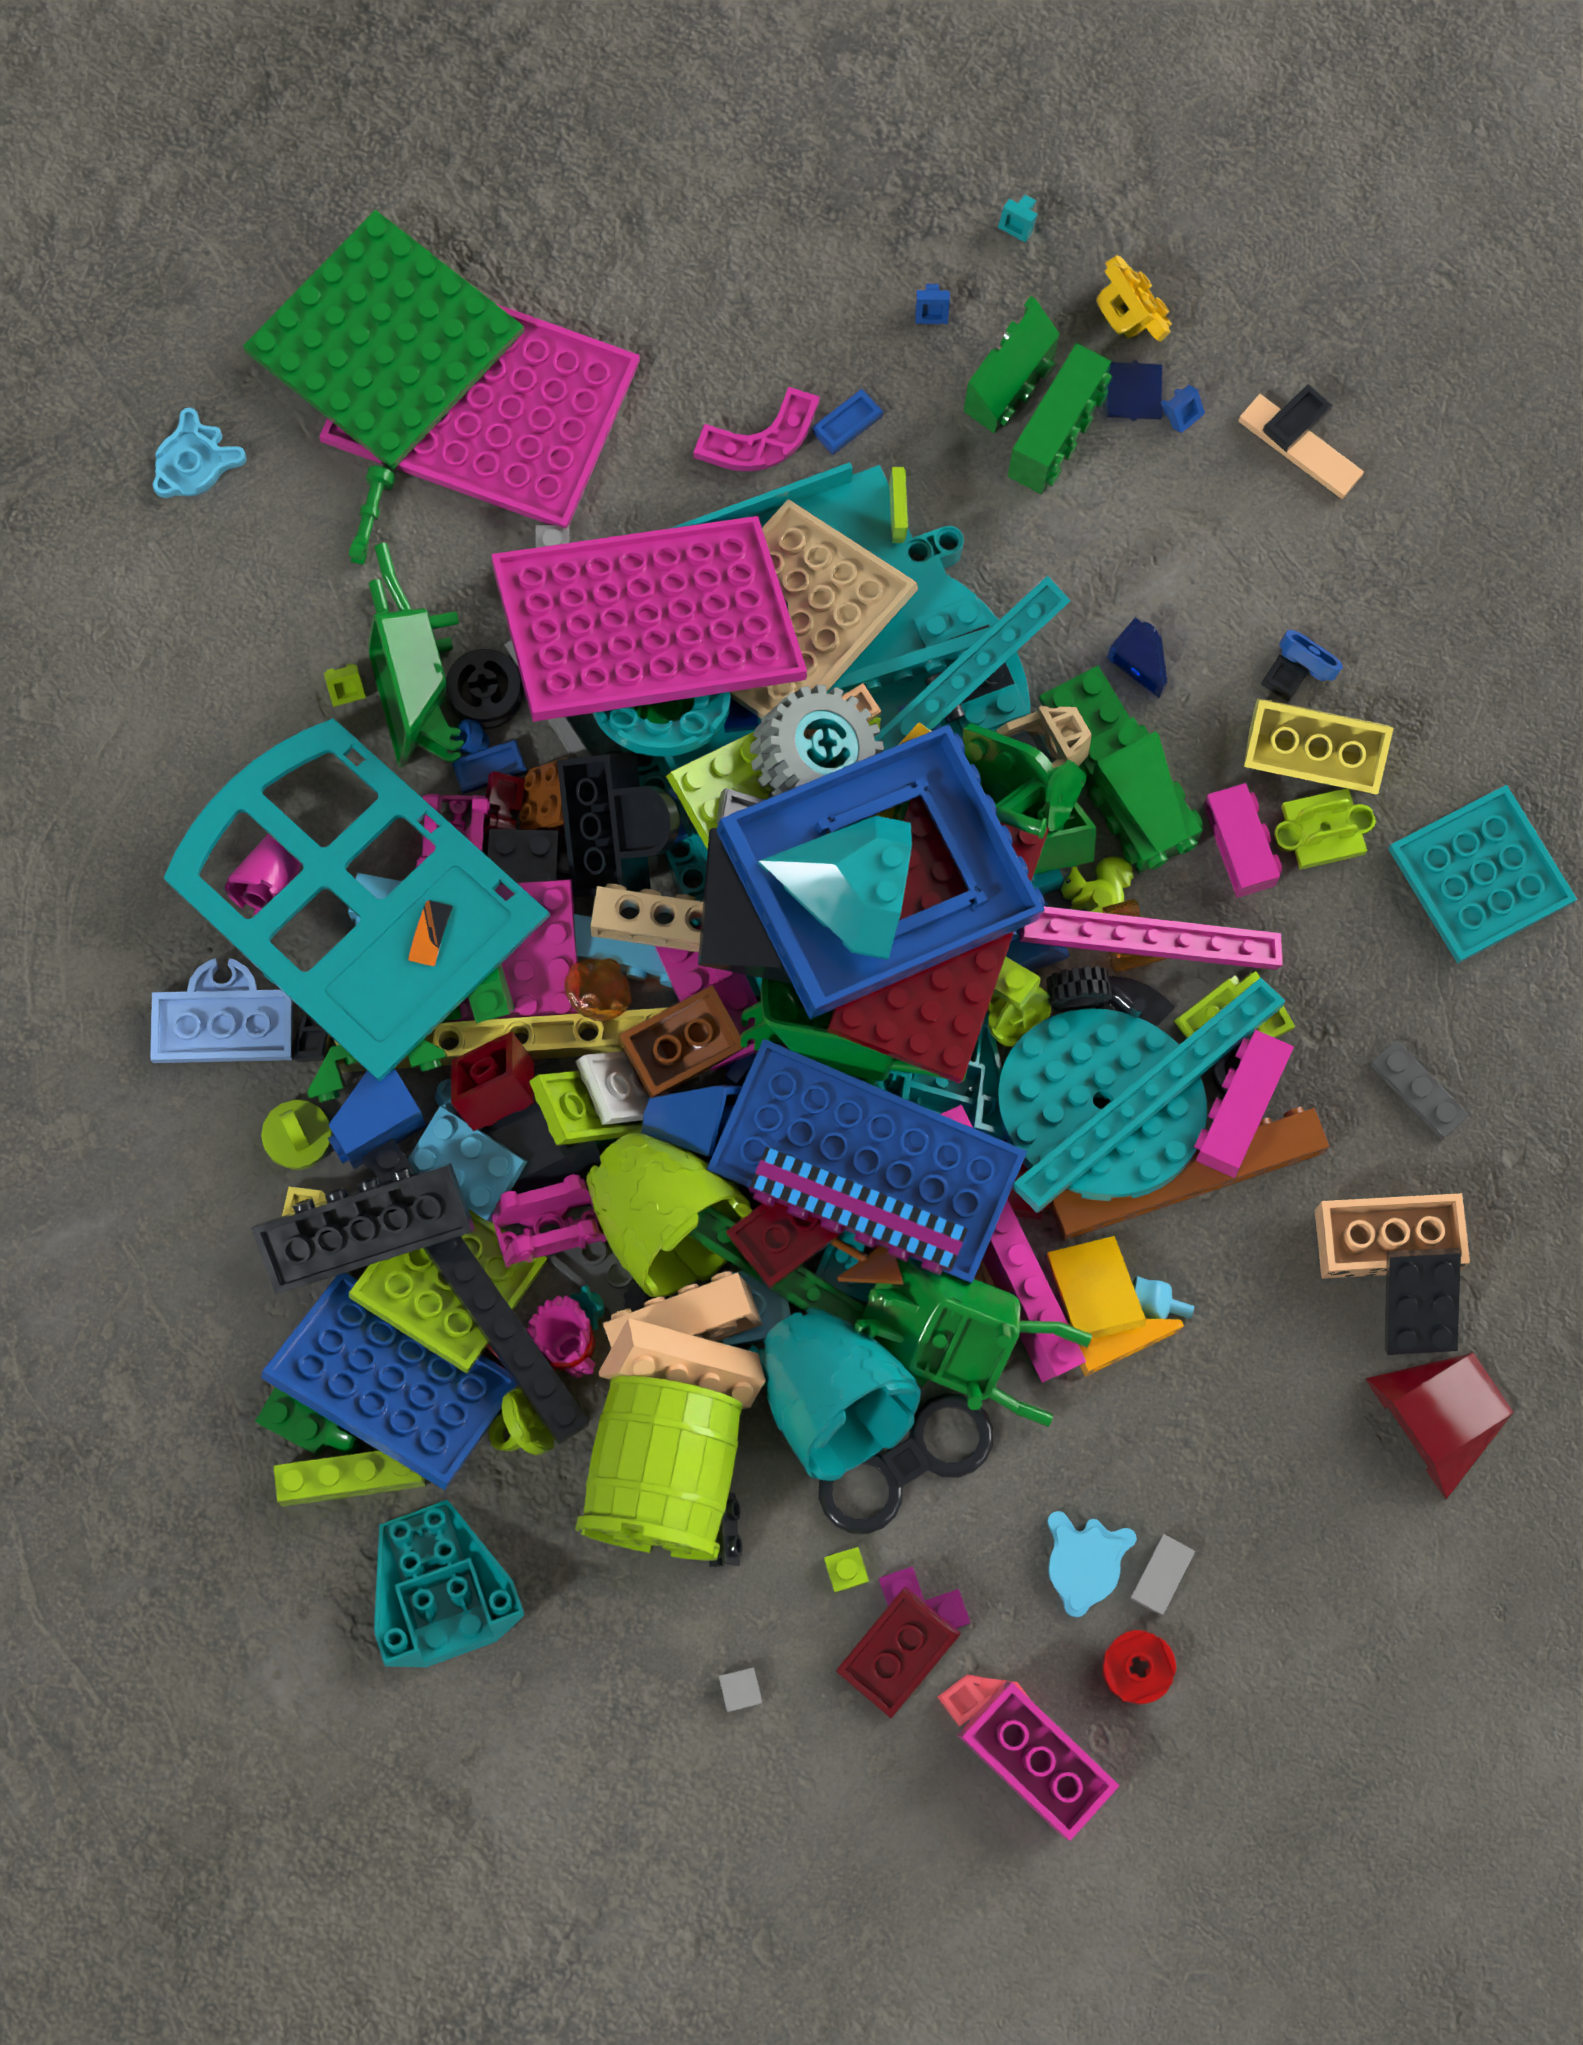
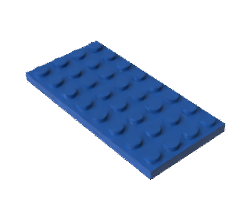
M763 1039L707 1170L749 1189L767 1146L968 1228L952 1270L950 1272L943 1270V1272L972 1284L1027 1151Z

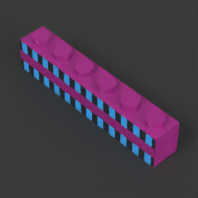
M767 1146L749 1187V1191L755 1193L753 1199L763 1204L773 1206L775 1202L788 1206L787 1213L795 1217L807 1220L808 1215L822 1220L820 1226L827 1230L840 1234L842 1229L854 1233L856 1234L854 1240L869 1247H874L875 1243L881 1244L889 1248L887 1252L889 1255L904 1261H908L909 1256L923 1261L922 1268L939 1275L942 1274L943 1270L947 1272L952 1270L968 1231V1228Z

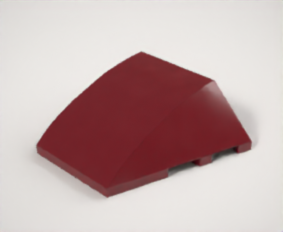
M1474 1353L1365 1379L1385 1409L1389 1408L1428 1468L1425 1470L1445 1500L1514 1413Z

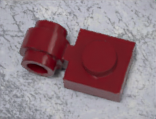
M496 771L489 774L486 798L490 801V808L495 809V812L488 813L484 819L483 832L488 833V836L489 829L515 830L516 820L511 818V813L516 815L521 811L525 779Z

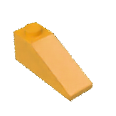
M1146 1319V1326L1091 1339L1087 1348L1079 1345L1086 1360L1085 1363L1079 1366L1086 1377L1180 1332L1184 1325L1181 1320Z

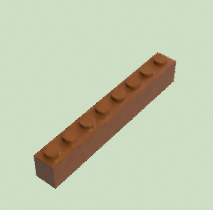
M1297 1107L1283 1114L1284 1118L1273 1122L1270 1117L1261 1119L1235 1178L1197 1162L1196 1159L1200 1152L1197 1149L1190 1163L1174 1180L1147 1195L1132 1198L1131 1196L1111 1198V1201L1081 1198L1082 1194L1067 1189L1050 1202V1207L1062 1240L1066 1241L1323 1155L1330 1146L1315 1108L1304 1111L1303 1107Z

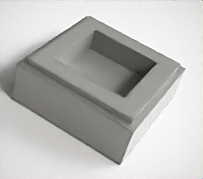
M754 1667L718 1676L727 1713L763 1704Z

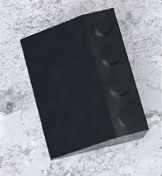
M711 828L708 839L698 965L792 984L716 832L717 828Z

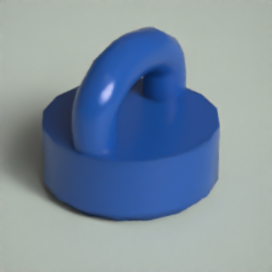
M463 719L459 722L456 728L460 729L461 733L459 736H454L455 741H464L462 748L458 750L459 752L472 754L478 750H486L489 747V737L482 729L479 721Z

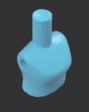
M1135 1276L1132 1284L1145 1318L1166 1319L1168 1314L1172 1313L1191 1319L1194 1306L1174 1300L1170 1284Z

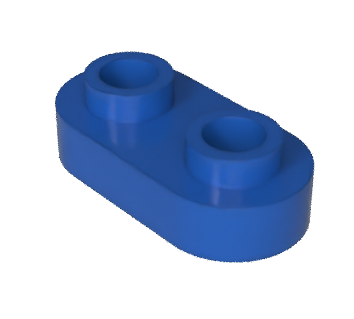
M1287 630L1279 642V646L1282 649L1281 652L1285 658L1295 663H1301L1309 669L1310 674L1320 681L1335 680L1343 668L1342 663L1334 655L1297 631Z

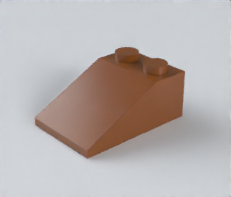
M713 985L620 1033L618 1038L623 1052L649 1098L666 1095L744 1049L740 1044L741 1036Z

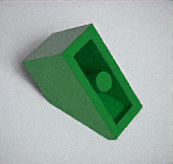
M502 964L468 996L476 1023L508 1015L515 1010Z

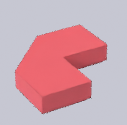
M965 1675L937 1698L960 1727L972 1718L1007 1680ZM1013 1682L1028 1697L1019 1683Z

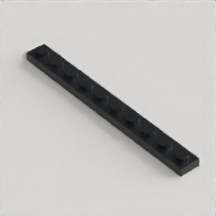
M393 1139L363 1156V1163L373 1177H378L379 1183L391 1180L390 1173L405 1167H410L412 1172H416ZM459 1236L424 1247L423 1249L558 1445L589 1426L590 1421L462 1237Z

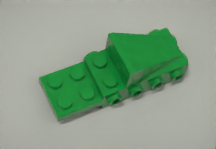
M1098 665L1039 696V702L1042 706L1053 709L1058 707H1076L1091 732L1088 756L1078 767L1086 775L1085 785L1092 803L1101 810L1108 830L1113 836L1116 835L1122 845V851L1126 860L1131 865H1134L1138 874L1149 868L1155 870L1164 865L1169 860L1168 858L1177 853L1183 855L1198 845L1197 842L1203 831L1202 820L1196 810H1190L1184 800L1186 798L1185 792L1178 781L1173 782L1158 733L1155 731L1149 734L1143 724L1139 725L1134 717H1129Z

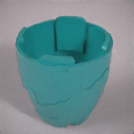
M812 1307L806 1310L807 1315L803 1316L799 1312L794 1313L775 1325L764 1339L765 1349L761 1348L758 1355L765 1377L763 1385H765L767 1401L778 1429L782 1431L795 1455L804 1466L805 1471L811 1478L839 1480L847 1471L869 1460L883 1448H893L906 1435L914 1424V1413L920 1402L921 1390L915 1382V1378L904 1368L905 1366L875 1339L870 1338L866 1333H858L849 1322L829 1312Z

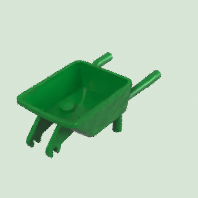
M377 544L374 548L381 575L399 611L389 612L381 579L369 581L368 584L376 614L373 615L368 653L398 767L406 766L417 746L422 747L446 762H456L461 754L459 752L449 754L447 749L455 751L462 748L463 740H450L452 736H459L461 730L449 727L440 710L446 691V677L439 653L452 651L453 645L450 637L435 640L433 629L459 625L458 614L456 611L429 616L425 608L412 609L396 578L388 544Z
M762 978L761 1002L747 1008L741 1014V1024L744 1027L747 1026L749 1018H755L754 1026L741 1034L740 1044L743 1048L747 1047L749 1039L755 1040V1050H759L763 1039L773 1043H784L791 1051L847 1075L860 1077L862 1081L875 1086L876 1081L886 1080L890 1070L946 1079L827 1032L834 1009L810 1019L791 983Z
M909 1257L908 1261L896 1258L903 1284L876 1283L874 1289H871L869 1292V1300L862 1318L857 1320L854 1325L855 1331L866 1333L870 1338L875 1339L900 1361L907 1371L966 1394L968 1407L971 1410L980 1409L982 1400L990 1398L1018 1416L1049 1427L1053 1419L1052 1413L1018 1401L995 1387L1020 1333L1054 1334L1086 1348L1090 1344L1092 1334L1060 1321H1020L1021 1305L1015 1295L976 1279L970 1284L945 1272H942L941 1275L935 1274L922 1268V1262Z

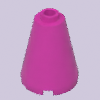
M268 833L228 877L224 889L228 897L236 905L243 909L244 905L247 904L255 908L253 915H256L299 874L301 863Z

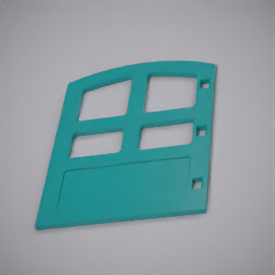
M334 718L307 728L280 742L235 775L209 801L192 823L176 849L164 875V880L379 1082L551 916L541 904ZM352 749L365 759L359 766L353 764L346 757ZM332 753L378 794V799L329 846L320 847L264 796L263 792L267 787L298 767L322 755ZM239 813H247L304 866L303 870L251 919H245L200 877V872L213 848ZM426 815L440 826L432 833L420 824ZM404 818L435 846V850L387 897L377 899L347 872L346 868L396 819ZM501 882L515 894L507 901L494 891ZM329 889L360 917V922L313 968L307 972H302L271 943V939L320 891ZM427 900L453 906L435 966L412 962L408 959L419 919Z

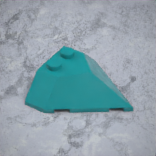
M874 816L758 861V864L767 873L770 871L784 885L783 888L825 928L828 926L843 941L842 944L848 950L855 954L888 960L902 909L912 847L911 823Z

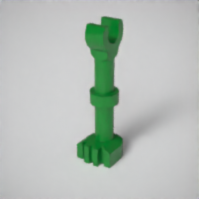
M374 465L368 467L366 481L370 488L365 505H361L359 528L349 550L351 563L365 564L374 520H378L380 514L378 505L382 491H385V489L391 490L394 487L396 480L394 473L384 467Z

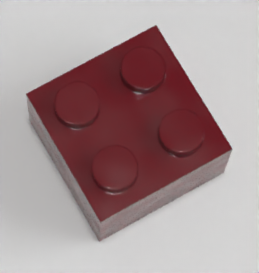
M512 1031L452 1059L451 1104L473 1132L484 1126L493 1125L499 1119L514 1112L522 1111L534 1103V1091L529 1082L534 1078V1060Z

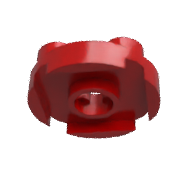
M1143 1630L1129 1631L1117 1637L1105 1651L1103 1657L1102 1672L1104 1680L1111 1692L1126 1703L1143 1705L1160 1699L1169 1690L1176 1673L1175 1656L1168 1643L1162 1638H1158L1156 1635ZM1134 1657H1138L1141 1662L1147 1661L1149 1664V1668L1144 1670L1145 1677L1139 1678L1137 1673L1132 1674L1129 1667L1133 1665L1132 1659Z

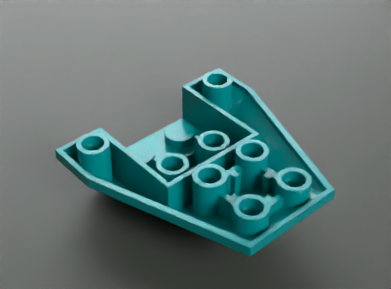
M448 1500L379 1524L374 1633L385 1667H429L497 1642L525 1616L513 1580Z

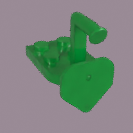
M973 723L964 728V754L969 764H973L977 768L981 779L980 785L985 795H990L993 801L997 803L995 805L997 810L996 816L999 822L1021 831L1038 835V838L1043 839L1046 827L1049 828V831H1055L1067 821L1086 782L1085 773L1075 762L1067 760L1061 766L1053 768L1049 759L1040 750L1031 745ZM1045 806L1044 818L1042 820L1021 814L1023 812H1035Z

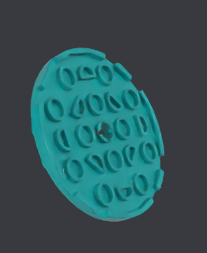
M1080 1009L1058 1014L1042 1021L1025 1033L1008 1054L999 1078L997 1107L1002 1122L1001 1128L1007 1142L1027 1151L1023 1164L1030 1170L1102 1110L1094 1105V1097L1106 1100L1109 1098L1110 1102L1113 1101L1178 1047L1179 1044L1155 1025L1119 1011ZM1201 1077L1083 1174L1067 1190L1082 1194L1081 1198L1111 1201V1198L1131 1196L1132 1198L1147 1195L1174 1180L1194 1157L1197 1148L1194 1146L1202 1128L1205 1129L1207 1100Z

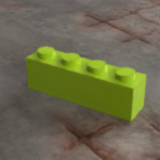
M381 1451L273 1466L277 1502L282 1507L426 1486L424 1477Z

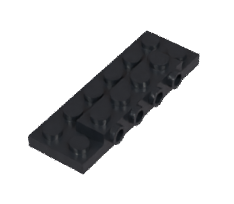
M451 1162L425 1171L419 1170L416 1172H412L410 1167H405L390 1173L391 1180L379 1183L378 1177H374L357 1184L359 1188L357 1191L347 1193L345 1188H340L325 1194L326 1201L314 1204L313 1198H309L292 1205L294 1211L288 1215L252 1227V1232L275 1293L286 1292L473 1232L475 1227Z

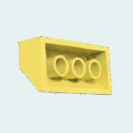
M1257 698L1249 730L1244 767L1378 795L1394 728L1389 725Z

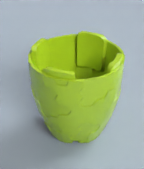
M644 1133L626 1134L605 1149L600 1156L601 1165L599 1168L596 1165L593 1166L587 1175L586 1182L601 1229L613 1253L618 1258L622 1267L629 1272L646 1294L656 1298L672 1295L678 1292L679 1289L691 1285L697 1280H708L727 1263L726 1260L687 1235L697 1227L699 1222L698 1213L709 1206L736 1223L745 1216H748L752 1212L750 1202L741 1193L738 1186L707 1170L709 1163L692 1152Z

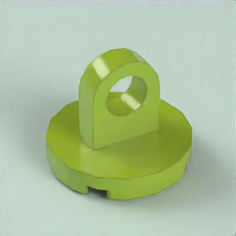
M1038 986L1021 1010L997 995L992 994L988 1006V1011L990 1012L988 1028L991 1035L1004 1046H1014L1030 1029L1048 1019L1051 1013V1006L1048 1003V998H1050L1048 992L1041 986Z
M292 1100L281 1103L270 1111L263 1122L261 1138L264 1149L274 1163L285 1168L302 1170L313 1167L324 1159L330 1147L328 1138L333 1135L329 1127L330 1121L321 1108L309 1101Z
M516 1386L509 1390L502 1400V1414L497 1416L489 1428L488 1434L491 1445L497 1450L509 1452L522 1448L535 1456L552 1450L555 1447L554 1441L556 1440L520 1388ZM505 1427H507L510 1433V1438L507 1442L503 1438Z

